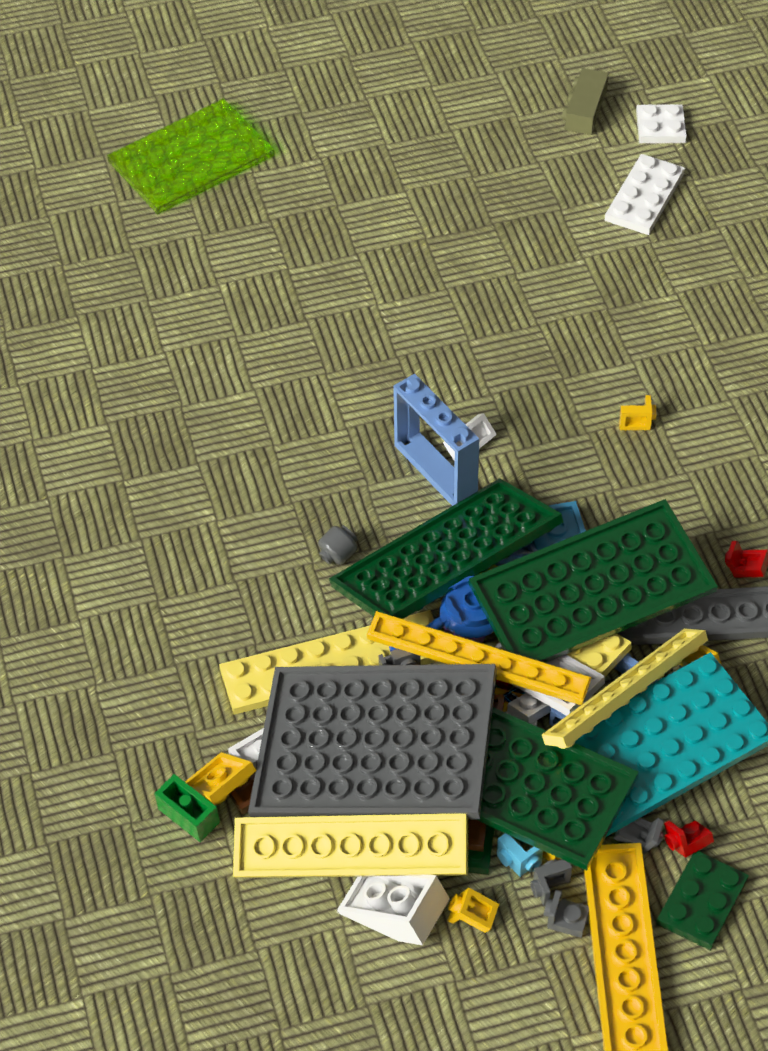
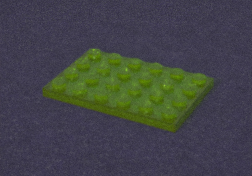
M223 98L108 154L107 157L108 162L158 215L274 157L275 151Z

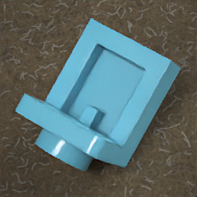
M506 833L498 838L497 856L506 867L510 866L519 877L528 871L533 872L534 868L541 865L543 850L532 847L526 852Z

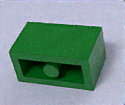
M175 774L154 793L158 810L200 843L220 823L217 807Z

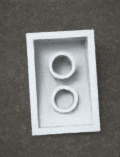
M436 875L361 876L356 878L337 911L339 914L397 941L423 945L450 898Z

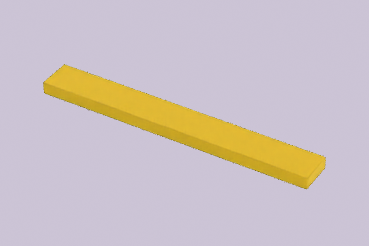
M376 611L367 633L368 640L449 665L495 664L497 680L578 705L584 703L591 683L590 676Z

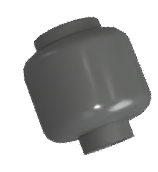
M333 526L318 541L319 548L321 549L319 555L329 565L332 562L343 565L357 551L356 541L358 539L346 526Z

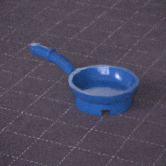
M468 576L450 587L453 589L447 592L441 601L440 617L429 623L427 627L436 630L445 627L451 632L467 638H480L494 632L468 584L469 578L474 576ZM389 646V650H390V651H393V650H396V649H397V648H394V647Z

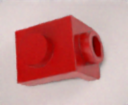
M732 541L729 550L725 554V563L730 568L734 578L764 577L768 567V550H742L738 541Z

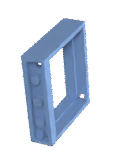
M416 374L393 386L395 447L452 506L477 492L479 438ZM420 417L455 451L454 467L420 433ZM460 441L463 445L458 447L455 443Z

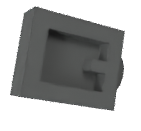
M556 890L553 900L547 899L544 916L548 917L547 929L582 938L589 915V907L561 899L562 891Z

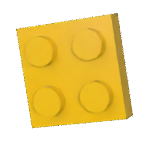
M221 752L185 782L211 803L217 805L222 803L227 798V795L236 787L245 784L249 779L248 777L256 772V769L251 761Z

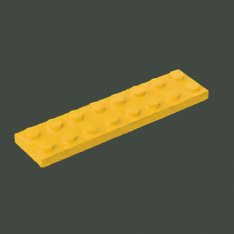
M641 843L601 845L588 870H584L589 907L604 1051H668Z

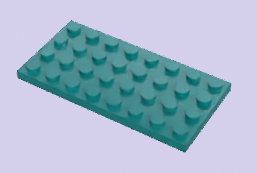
M710 652L647 686L645 691L632 697L628 704L615 710L611 717L602 720L593 727L594 729L591 732L582 735L575 741V744L639 771V777L606 835L607 837L767 747L768 722Z

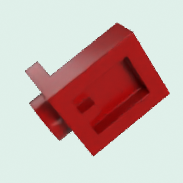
M696 820L684 825L682 828L677 827L671 821L664 823L666 831L664 838L668 847L673 851L676 850L685 858L714 842L712 832Z

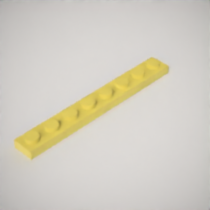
M683 629L543 733L545 745L558 746L561 749L574 745L578 738L591 732L594 729L593 727L599 722L611 717L615 710L628 704L632 697L645 691L648 685L662 678L669 669L681 664L682 660L689 654L698 651L699 647L708 641L706 631Z

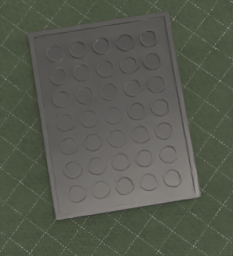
M496 665L275 667L248 813L250 817L466 814L467 819H480L497 676Z

